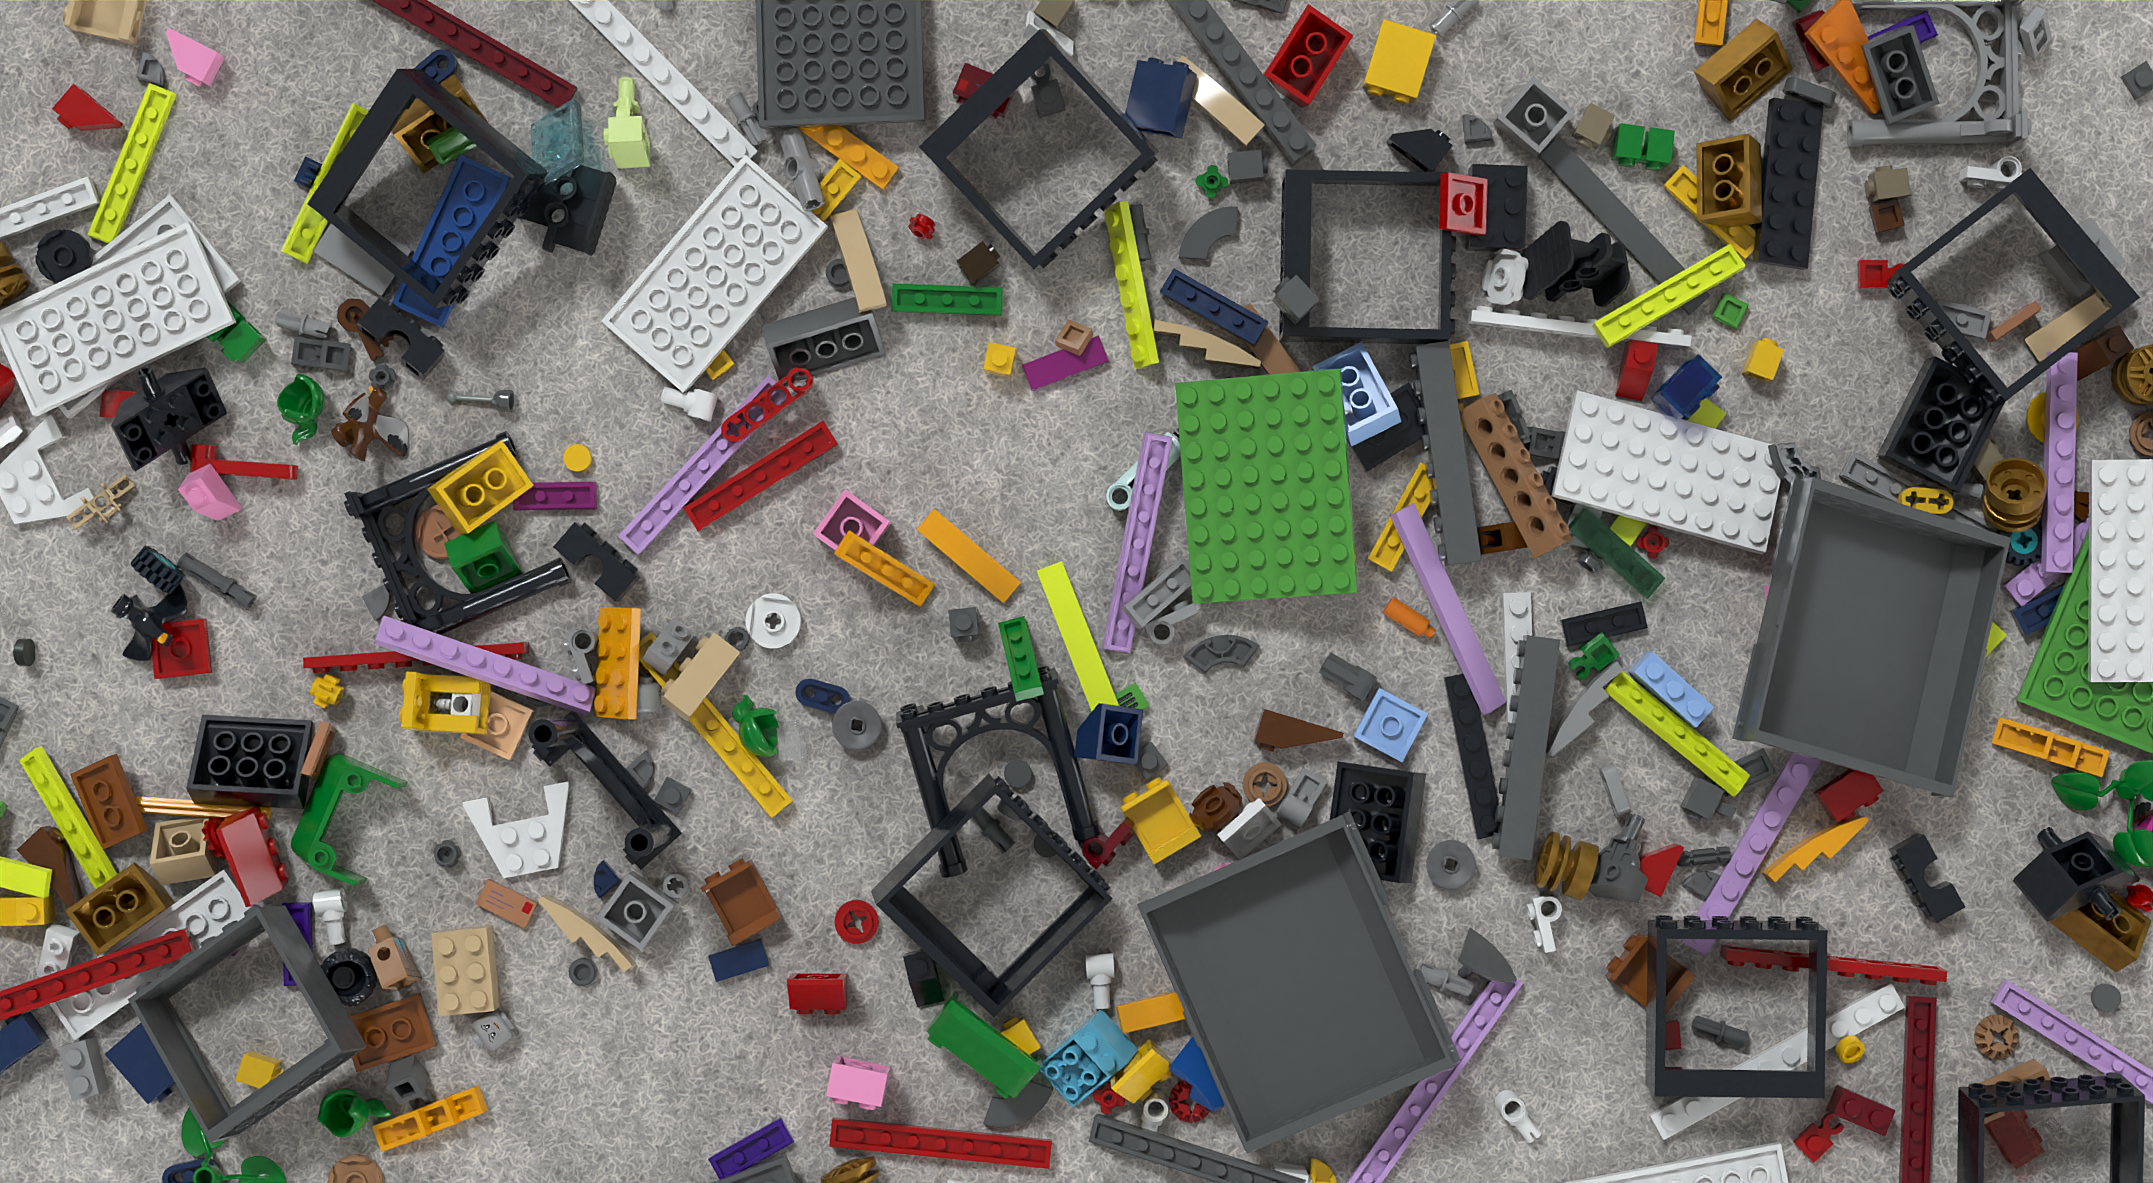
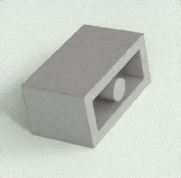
M96 1036L58 1047L72 1101L109 1090Z

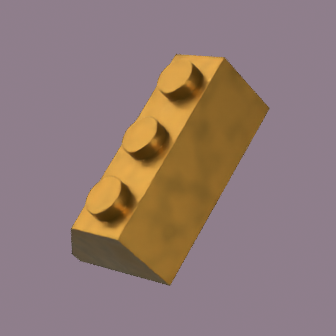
M1756 19L1694 70V73L1702 90L1729 121H1732L1792 71L1793 68L1778 32Z
M455 74L440 83L441 86L489 123ZM416 99L410 108L405 110L393 128L392 133L420 170L426 173L439 164L426 141L451 128L452 125L420 99Z
M1749 133L1696 143L1697 221L1699 223L1733 227L1761 223V144Z
M133 863L65 912L96 955L99 956L175 903L157 879L138 864Z
M2116 893L2109 894V896L2121 908V912L2115 918L2111 917V920H2106L2094 903H2089L2050 921L2052 925L2114 972H2118L2138 960L2151 924L2149 918Z

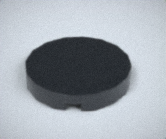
M56 229L47 233L39 241L37 255H35V262L40 273L48 280L56 283L91 268L93 263V251L89 242L81 234L65 229Z

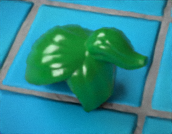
M297 374L294 381L280 392L277 399V406L282 413V418L289 423L299 425L292 434L294 445H298L301 440L312 438L316 434L318 427L315 419L322 413L325 406L323 389L316 381L303 374Z
M744 695L743 700L732 710V718L737 723H740L738 732L741 744L748 752L761 757L773 756L778 752L775 749L779 737V725L774 716L776 711L769 708H757L751 711L753 702L748 695Z
M339 1088L323 1097L317 1119L333 1135L347 1137L360 1131L367 1122L369 1115L388 1117L391 1115V1111L387 1110L384 1103L379 1099L370 1098L364 1100L353 1089Z

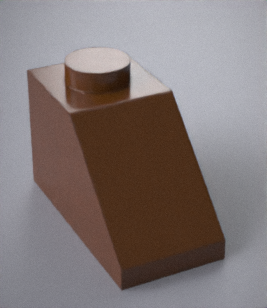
M2120 325L2108 328L2072 352L2078 353L2077 381L2113 363L2134 349Z
M1515 522L1477 527L1481 555L1528 548Z

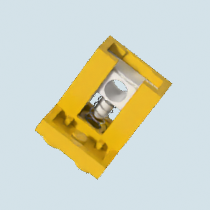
M406 672V677L402 683L404 694L403 706L399 714L401 727L413 731L487 735L491 684L466 676L428 675L418 672ZM441 694H452V699L441 698ZM467 699L468 707L463 711L462 704ZM442 709H443L444 711H445V710H446V711L449 710V711L451 712V714H450V715H448V714H440V711H441Z

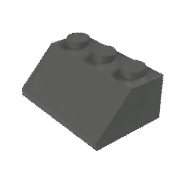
M1914 25L1900 26L1878 35L1861 45L1887 124L1940 104Z

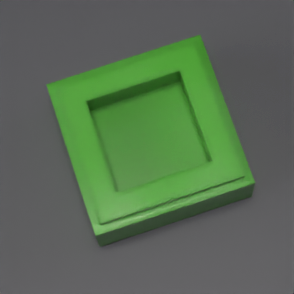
M1723 293L1711 318L1736 330L1749 304L1727 293Z

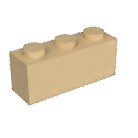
M715 632L710 638L704 636L695 647L699 651L693 659L687 657L678 668L681 672L680 676L676 681L670 678L661 690L664 693L661 702L686 721L740 654L737 649Z

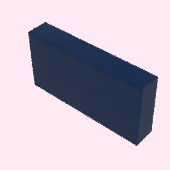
M762 939L708 955L716 982L770 965Z

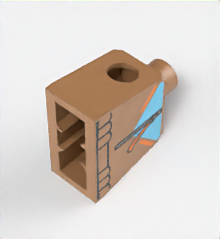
M387 925L371 931L376 945L368 948V953L382 989L399 991L422 979L403 938L392 937Z

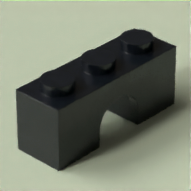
M378 298L357 322V329L378 346L390 336L404 338L408 342L409 348L401 357V364L423 381L443 359L445 353L444 345L432 335L428 337L420 331L422 327L412 318L407 320L400 315L399 308L391 301L387 300L384 302Z
M574 522L553 548L575 566H578L587 556H597L602 561L603 572L594 584L615 602H619L641 578L636 574L638 568L628 559L620 560L615 555L618 550L605 540L601 543L594 536L597 532L586 522L583 525Z
M1916 833L1889 849L1892 854L1889 860L1897 872L1901 871L1906 880L1903 881V885L1911 896L1915 895L1919 902V905L1916 906L1917 910L1924 920L1928 919L1931 922L1939 923L1965 908L1952 883L1943 881L1933 887L1926 883L1924 871L1938 857L1924 834Z

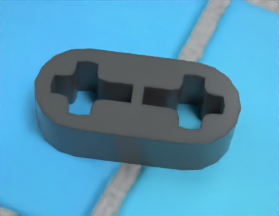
M1795 77L1787 78L1782 91L1786 95L1814 105L1824 106L1827 109L1832 108L1837 95L1830 89Z

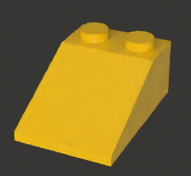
M500 440L447 474L427 490L459 534H468L534 485L504 442Z
M1149 1038L1138 1049L1128 1064L1110 1077L1111 1088L1133 1104L1138 1099L1142 1102L1153 1092L1151 1087L1158 1080L1162 1083L1172 1074L1169 1069L1173 1061Z

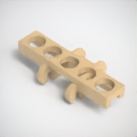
M126 474L108 487L103 482L100 483L104 491L89 502L84 496L80 498L84 504L66 517L76 530L97 515L100 516L98 519L100 522L104 521L107 524V518L117 511L122 513L120 509L122 505L120 503L117 505L115 502L135 487ZM122 481H127L129 486L120 490L118 484ZM115 489L118 494L114 496L110 490ZM97 498H105L106 505L104 507L96 506ZM113 505V507L109 509L107 512H105L104 514L101 513L107 507ZM88 508L92 513L86 515L84 509ZM81 514L84 519L75 524L73 517Z

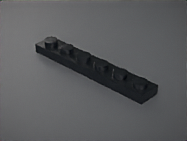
M1463 673L1443 677L1476 839L1493 837L1494 832L1498 833L1499 822L1495 821L1496 807L1499 804L1479 706Z

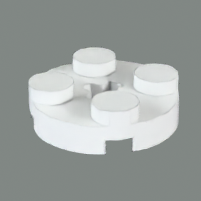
M1499 249L1494 253L1498 254L1494 260H1488L1482 276V288L1488 292L1489 297L1486 298L1489 302L1508 305L1512 301H1519L1523 296L1525 273L1528 269V260L1521 257L1516 251Z
M770 593L761 596L751 604L747 610L745 622L749 634L759 645L766 648H781L790 644L800 631L802 620L798 607L792 600L781 594ZM772 613H777V618L781 619V624L776 625L775 629H771V625L766 623V618L771 617Z

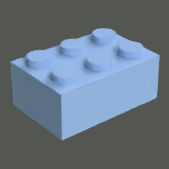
M1362 342L1312 366L1313 371L1341 369L1346 437L1351 446L1401 422L1398 408Z

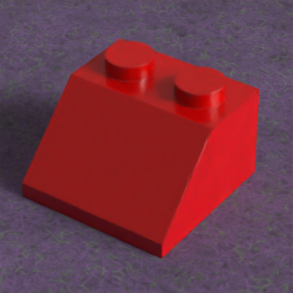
M792 973L787 979L790 1010H796V1014H813V1010H824V1014L835 1015L841 1014V1010L847 1008V974Z

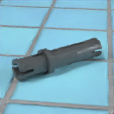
M188 552L180 557L177 567L219 592L220 597L234 601L245 610L251 608L256 601L257 595L241 587L234 578L229 579Z

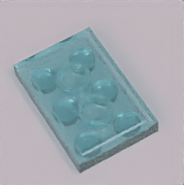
M574 98L531 124L532 158L549 172L544 179L546 181L545 185L557 180L563 174L585 162L581 105Z

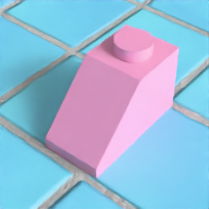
M168 28L166 35L177 69L186 74L184 79L200 87L201 83L210 86L225 57Z
M211 464L188 474L178 488L194 512L217 521L242 509L239 502Z

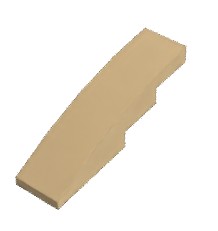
M1182 56L1178 62L1188 64L1189 69L1197 74L1191 101L1203 113L1206 112L1224 130L1227 129L1246 147L1265 125L1216 81L1186 57Z
M857 209L830 215L844 268H846L859 313L885 307V296Z
M2096 291L2024 338L2039 362L2046 358L2047 352L2057 350L2110 309L2105 307L2095 295L2097 294Z
M1159 320L1154 321V334L1180 337L1179 348L1206 351L1204 362L1254 369L1260 368V360L1236 345L1212 334L1185 325Z
M547 894L538 899L539 903L571 943L582 937L597 958L608 952L623 972H626L636 964L615 939L595 922L571 906Z

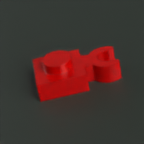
M1888 260L1857 261L1858 289L1888 288L1886 282L1905 264L1899 263L1888 268Z
M1830 1112L1822 1117L1819 1127L1812 1122L1793 1141L1813 1163L1834 1144L1829 1137L1839 1134L1844 1128L1841 1123H1838L1834 1128L1829 1127V1121L1834 1117Z

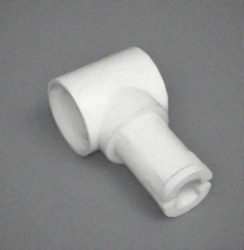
M664 387L661 395V402L684 408V412H688V416L701 418L709 422L712 420L718 395L700 389L683 393L677 389Z
M343 888L313 894L314 910L317 917H322V921L326 922L330 945L346 942L342 918L344 913L347 912L348 905L347 901H344L346 893Z
M1113 953L1086 955L1087 979H1090V984L1093 985L1094 1008H1110L1109 984L1112 983V978H1115Z
M1153 1090L1144 1100V1109L1141 1120H1143L1142 1128L1157 1132L1158 1126H1161L1166 1118L1169 1100L1163 1091ZM1160 1102L1163 1108L1153 1110L1149 1107V1104Z
M1504 1090L1496 1096V1109L1511 1126L1517 1128L1526 1143L1535 1141L1530 1132L1536 1138H1539L1541 1131L1537 1129L1528 1117L1529 1113L1523 1101L1513 1091ZM1515 1101V1106L1511 1110L1505 1111L1507 1103Z

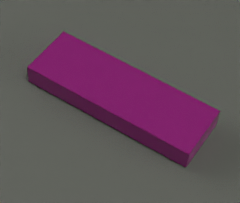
M1098 335L1091 338L1080 356L1062 349L1025 363L1022 367L1030 388L1034 391L1108 362V358Z
M597 482L532 483L534 486L513 500L514 511L597 509Z

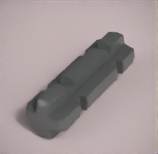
M1726 846L1717 847L1716 850L1714 848L1691 850V852L1683 851L1677 865L1683 867L1690 866L1691 863L1692 865L1716 863V861L1729 862L1731 860V851Z

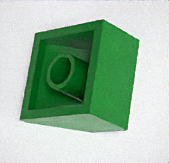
M495 521L444 543L451 568L470 594L481 592L523 574L505 534Z

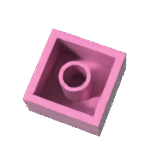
M845 489L813 535L836 550L850 530L876 546L892 522Z
M836 1056L832 1063L826 1096L832 1097L831 1101L835 1103L848 1104V1101L858 1102L861 1108L875 1110L876 1106L881 1107L884 1101L891 1066Z

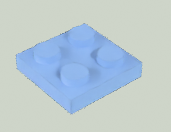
M1378 688L1353 737L1403 762L1428 713Z

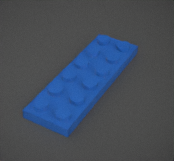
M459 155L412 260L442 283L506 190L512 178L463 155ZM401 282L392 301L398 308L444 328L454 306L434 308L404 282Z

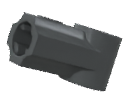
M1330 652L1319 670V673L1324 677L1343 687L1344 691L1354 695V697L1363 702L1378 679L1365 669L1353 666Z

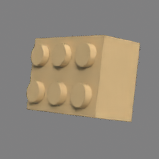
M493 925L437 930L431 933L438 1015L448 1016L489 1012L500 1008Z

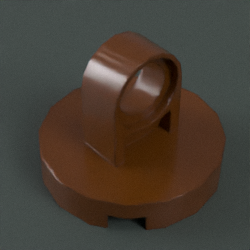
M1223 782L1224 786L1218 788L1215 785H1211L1200 792L1192 803L1194 810L1192 813H1189V817L1199 830L1203 832L1218 830L1221 832L1224 826L1239 816L1238 812L1242 806V797L1234 785L1228 782Z

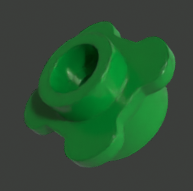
M1210 165L1203 175H1198L1195 180L1196 185L1202 187L1208 198H1214L1221 188L1228 186V179L1222 177L1218 172V167L1215 165ZM1213 179L1215 181L1214 184H1210L1209 180Z

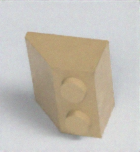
M187 817L155 823L150 866L161 886L216 875L218 857H215L213 851L208 849L207 842L203 841L205 835L202 833L204 822L210 818Z

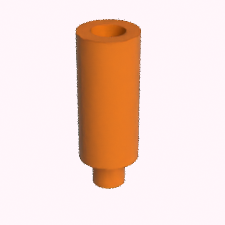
M1394 596L1382 612L1418 637L1423 634L1431 639L1436 632L1434 628L1428 625L1430 620Z

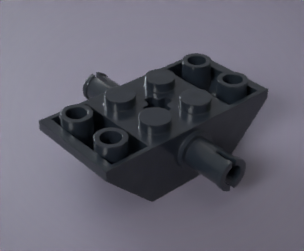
M151 366L141 367L143 374H141L140 370H136L135 376L142 389L120 403L111 424L126 458L135 472L169 450L172 451L178 465L188 464L186 456L190 461L191 451L186 443V439L227 414L210 373L204 367L167 373L157 380Z
M2051 827L2040 831L2037 839L2041 841L2047 850L2042 851L2015 876L2013 882L2041 916L2048 922L2089 903H2094L2106 920H2111V917L2115 918L2118 916L2121 908L2112 900L2109 894L2139 882L2140 877L2115 852L2113 846L2106 838L2086 832L2063 842Z

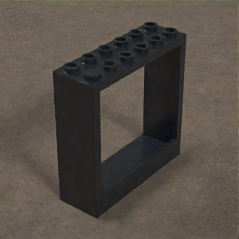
M1039 29L919 146L1033 269H1036L1039 265L1044 269L1058 256L1055 250L1059 246L1064 250L1078 237L1074 232L1079 227L1084 231L1098 218L1094 213L1099 208L1104 212L1118 199L1114 194L1119 189L1125 192L1138 180L1134 175L1140 169L1145 173L1158 161L1155 155L1159 152L1046 29ZM1052 57L1139 150L1141 155L1036 254L947 157L1036 70L1041 68Z
M396 69L307 204L434 308H440L458 303L461 304L465 301L470 293L469 287L473 282L478 281L485 272L483 267L488 260H492L500 250L498 245L503 238H507L515 229L514 222L518 216L524 215L529 209V200L534 194L542 190L546 183L544 179L549 172L422 69ZM416 97L514 175V178L442 283L343 204L405 110L410 108Z
M2031 168L1899 268L1886 282L1889 285L1888 290L1896 300L1900 299L1907 307L1905 310L1909 317L1914 321L1918 320L1925 328L1923 330L1925 336L1932 343L1936 342L1943 350L1941 354L1949 364L1954 363L1960 371L1959 375L1963 382L1968 386L1972 385L1979 393L1977 394L1979 401L1985 407H1990L1993 411L2140 298ZM2014 194L2096 291L2097 294L2095 295L2105 307L2110 309L2007 388L1911 272Z
M1286 169L1282 177L1280 282L1287 276L1292 279L1297 275L1310 288L1312 184L1440 186L1441 173L1448 172ZM1440 230L1438 329L1309 327L1310 311L1295 325L1280 310L1279 342L1431 344L1450 340L1451 335L1455 333V319H1450L1451 308L1455 307L1456 300L1455 291H1451L1452 280H1455L1456 264L1451 263L1452 253L1456 252V236L1452 235V231Z
M988 774L871 890L875 904L984 1009L995 1017L1113 898L1108 893L1110 886L1097 871L1093 870L1090 873L1091 868L1086 864L1087 862L1076 851L1071 854L1072 849L1057 832L1052 836L1051 833L1053 831L1046 821L1038 814L1033 817L1032 814L1034 812L1029 808V805L1019 795L1014 798L1012 796L1014 792L1000 776L994 779ZM995 794L1089 886L999 977L903 886Z
M1657 915L1656 920H1648L1645 1084L1654 1097L1825 1098L1828 930L1822 927L1819 922L1813 921L1812 917L1798 916L1796 921H1785V917L1769 916L1768 921H1757V917L1740 916V920H1729L1727 916H1712V920H1701L1700 916L1687 915L1684 916V920H1673L1672 916ZM1667 939L1809 940L1807 1070H1714L1665 1067Z
M2115 1072L2095 1077L2083 1074L2079 1075L2078 1078L2070 1079L2052 1077L2050 1080L2045 1081L2025 1079L2019 1083L1998 1081L1994 1085L1971 1083L1968 1087H1958L1957 1183H1984L1985 1113L2111 1103L2109 1183H2143L2145 1095L2122 1074Z

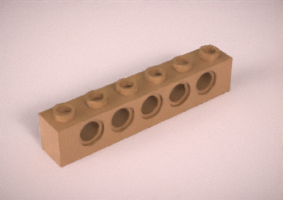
M1494 393L1480 398L1459 411L1460 419L1533 558L1536 559L1573 540L1569 532L1568 525L1563 521L1556 508L1554 499L1550 497L1543 483L1542 476L1537 472L1532 463L1528 450L1523 446L1516 427L1511 423L1505 412L1502 401Z

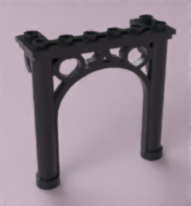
M507 431L497 434L493 440L370 492L348 491L344 493L347 499L344 501V505L348 514L354 516L355 519L362 520L364 527L361 528L363 536L368 543H372L375 551L372 553L374 562L378 568L382 567L386 577L383 578L384 586L389 594L393 593L396 600L394 609L400 619L403 618L401 622L442 635L557 585L562 587L571 583L567 568L559 557L545 565L481 592L462 594L451 591L436 582L426 571L419 559L415 546L414 528L419 509L431 495L427 489L500 440L504 442L513 457L518 456L513 440ZM417 496L408 513L401 508L395 507L396 504ZM391 513H398L406 520L404 531L399 536L391 535L386 526V518ZM388 540L393 542L406 541V545H401L402 552L398 560L395 559ZM409 558H410V560H411V562H412V565H411V564H406V563L408 562ZM401 571H408L415 578L420 576L423 581H417L408 590ZM423 586H428L436 591L435 604L428 610L420 606L416 596L419 588ZM444 596L463 601L439 611L442 607ZM419 614L426 615V617L421 619Z
M1049 666L1038 668L1044 693L1037 696L1038 701L1034 698L1016 701L1012 681L1007 683L1008 687L997 689L996 686L988 687L981 690L979 695L970 697V694H963L955 697L954 702L943 704L942 701L934 702L927 705L926 710H924L923 705L916 706V703H911L900 707L901 711L896 712V726L903 733L931 830L950 812L943 786V775L953 753L967 740L979 734L993 730H1015L1036 738L1049 751L1063 793L1074 839L1086 840L1101 833L1099 823L1093 816L1078 759L1074 757L1075 748L1057 688L1059 681L1055 668L1049 669ZM1028 703L1033 706L1034 714L1025 723L1016 721L1010 715L1011 709L1014 706ZM1006 704L1004 711L1007 721L1001 720V716L989 714L986 709ZM975 712L972 722L966 725L967 731L962 733L960 723L954 718ZM1040 714H1042L1048 737L1032 727L1039 720ZM982 719L987 722L980 724ZM929 725L927 732H925L924 726ZM951 725L956 729L957 735L950 744L937 742L933 738V731L938 727ZM930 746L936 750L944 751L937 770ZM956 833L937 852L941 863L939 864V869L943 878L954 877L968 870Z
M571 711L561 720L540 719L530 726L528 732L529 740L533 744L531 747L535 750L533 754L540 761L544 760L551 767L571 749L638 825V828L631 830L627 834L625 848L622 849L627 854L625 858L631 865L636 864L642 870L682 834L680 829L637 783L576 712Z

